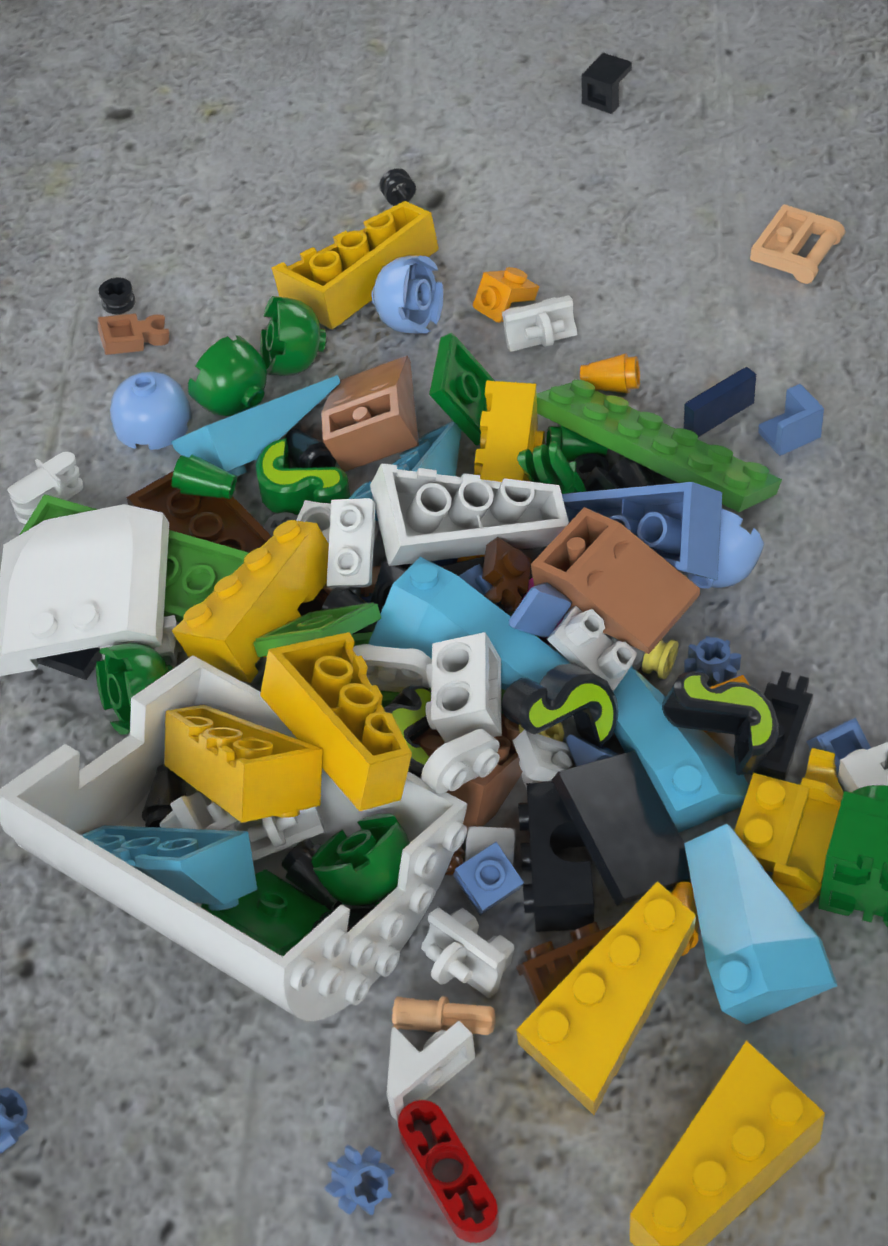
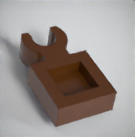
M499 537L486 545L482 578L492 584V588L485 593V597L494 604L501 601L504 606V612L512 616L522 602L521 596L528 592L531 558Z

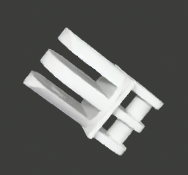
M62 452L44 464L36 459L35 462L38 469L8 487L7 491L19 522L27 523L44 494L68 500L83 489V481L79 478L80 471L75 465L76 457L73 453Z

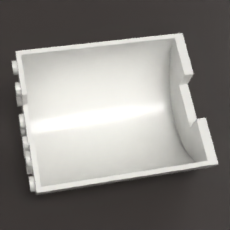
M191 656L131 698L130 735L80 770V752L64 744L0 788V824L4 832L14 838L18 846L297 1018L305 1021L322 1020L338 1013L351 1003L358 1005L367 995L370 986L381 975L387 977L392 973L399 961L400 951L422 920L444 878L454 852L462 845L467 834V826L463 825L467 803L447 792L437 793L423 782L421 778L410 772L407 773L400 801L359 811L322 768L320 806L316 808L326 832L310 838L315 845H323L342 829L348 837L361 830L357 821L380 813H391L396 817L406 832L410 844L402 850L397 888L350 931L347 932L350 909L369 908L374 906L373 904L367 906L340 905L283 957L202 909V903H192L84 838L81 834L104 825L145 827L142 811L156 775V769L164 764L165 714L167 710L204 704L297 739L260 696V691L195 656ZM185 781L186 797L199 792ZM298 844L253 861L255 874L267 869L310 896L286 879L287 872L281 866L285 856Z

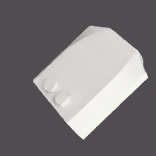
M122 504L44 520L4 544L0 570V676L37 670V658L111 644L140 643L151 648L162 646L169 522L162 512Z

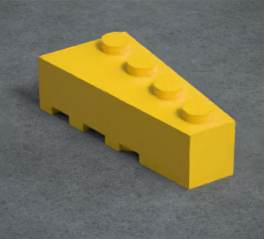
M404 201L364 221V229L349 232L345 230L333 237L334 244L318 252L312 247L300 253L301 260L288 267L284 262L271 267L279 297H288L305 303L313 309L320 324L333 330L372 301V289L378 274L385 265L396 258L421 255L430 257L439 250L432 213Z
M486 380L485 397L487 412L482 411L480 449H476L474 475H480L482 480L502 482L504 478L529 481L519 465L517 457L519 452L525 449H529L533 455V450L536 446L545 444V431L538 430L536 384Z
M288 520L280 524L274 530L273 536L262 547L246 555L244 563L233 574L222 578L216 583L214 591L203 602L194 605L185 612L184 619L172 629V632L189 658L195 656L240 681L252 682L258 674L255 664L260 659L257 656L253 643L256 641V638L301 617L298 611L299 606L302 603L313 601L327 583L329 544L317 523Z
M350 632L268 649L260 696L298 740L323 749V770L359 811L400 801L412 752L392 713L384 711L381 705L383 696L378 686L371 685L366 676L368 667L362 656H356L353 650L355 641Z
M204 704L166 711L164 765L241 823L271 816L283 818L296 817L300 815V810L320 806L322 748Z
M658 881L516 1029L518 1045L593 1115L597 1112L603 1101V1096L614 1076L616 1077L626 1058L627 1052L639 1030L641 1031L657 997L665 987L694 933L696 914Z
M746 1040L630 1213V1242L634 1246H706L820 1142L825 1112Z

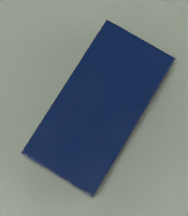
M745 367L684 404V429L690 430L700 437L754 404L756 373Z

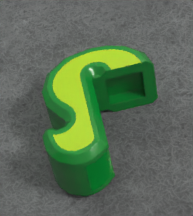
M286 438L270 443L261 451L257 458L256 472L262 503L271 512H288L299 515L305 500L331 504V500L349 499L351 497L347 474L339 467L290 468V456Z

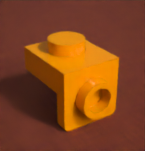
M506 267L503 271L484 272L473 302V308L495 322L500 323L503 322L502 312L510 309L512 302L535 300L540 286L528 280V275L517 268Z

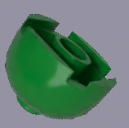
M272 296L268 300L263 317H269L271 320L268 323L267 329H261L260 355L268 369L267 375L293 376L304 372L315 361L317 352L324 351L326 331L319 327L317 315L305 303L296 299Z
M236 335L237 340L233 341L227 336L209 347L195 365L200 370L196 382L192 378L188 382V394L191 398L214 415L230 417L258 406L264 397V389L267 382V367L264 359L249 342Z
M124 643L101 648L99 653L105 655V660L96 661L97 687L104 710L113 708L120 721H112L110 723L121 735L130 734L131 698L174 669L172 665L166 664L163 657L154 649L140 643Z
M380 813L357 821L361 830L348 837L342 829L327 840L312 857L313 870L320 883L333 898L341 903L354 906H367L371 904L377 906L397 888L402 850L410 842L403 827L391 813Z

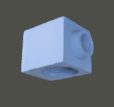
M497 842L457 867L453 874L480 916L520 890L524 884Z

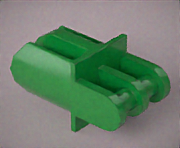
M551 442L549 448L545 444L536 446L533 450V455L529 449L519 452L517 457L519 465L530 482L559 485L561 494L587 492L576 472V462L568 463L557 442Z

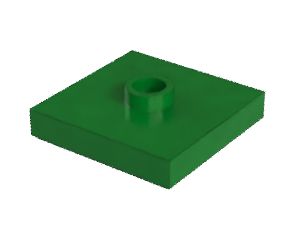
M453 333L440 337L429 395L467 437L478 446L480 445L481 414L482 411L487 412L485 397L486 380H495Z
M267 869L255 874L257 890L238 898L239 904L225 910H210L208 904L201 905L202 909L282 957L312 931L313 924L320 919L323 913L332 911Z

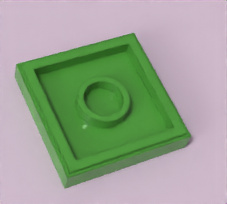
M373 602L309 612L256 638V641L253 643L257 656L263 657L267 656L268 649L346 632L353 634L382 618L378 605Z

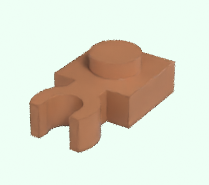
M136 313L98 317V332L105 355L144 351V343L147 342L156 346L168 344L169 330L164 329V315H151L142 321H138Z

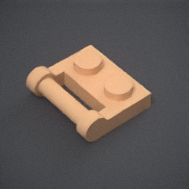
M783 204L752 246L750 260L791 273L801 283H811L818 274V266L828 251L843 238L845 228L836 220ZM812 233L820 235V238L806 258L797 255Z

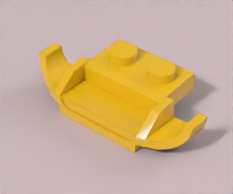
M816 748L811 749L805 777H802L800 785L753 773L734 830L761 863L764 870L773 872V882L785 893L798 913L810 906L817 896H820L826 854L844 794L836 774L835 753Z

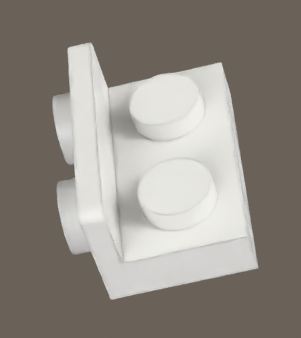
M370 498L331 500L327 586L332 590L339 588L344 591L349 588L359 597L361 587H369L372 584L376 503Z

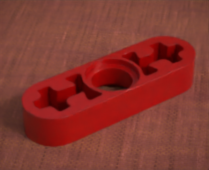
M417 1100L409 1103L402 1109L398 1118L400 1139L454 1233L463 1241L480 1243L489 1239L495 1233L499 1224L498 1205L494 1195L442 1109L434 1102L428 1100ZM421 1119L426 1125L431 1124L432 1137L436 1145L430 1150L422 1132L419 1130L414 1131L413 1123ZM443 1159H454L463 1166V1171L456 1180L443 1182L433 1175L435 1165ZM466 1190L468 1199L474 1209L477 1211L484 1209V1220L476 1224L472 1218L465 1219L464 1204L460 1195L466 1192Z

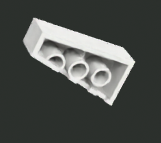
M381 463L370 484L373 500L376 503V513L388 566L412 564L419 557L428 561L484 555L486 545L497 537L519 550L545 547L569 524L559 485L505 478L502 482L482 480L480 475L463 473L462 477L437 474V470L419 468L416 472L397 469V465Z

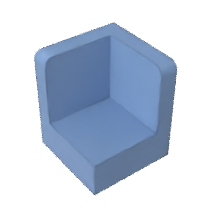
M798 384L786 391L785 413L759 424L758 433L781 456L821 438L824 408L801 384Z

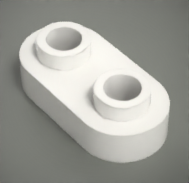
M370 644L354 646L353 650L356 656H362L368 667L366 674L371 685H377L379 690L401 692L410 685L430 688L426 668L427 664L432 663V659L421 650L380 647Z
M477 729L441 745L429 757L422 770L421 779L440 794L449 790L455 791L464 783L478 776L485 777L493 771L499 761V742L483 729Z

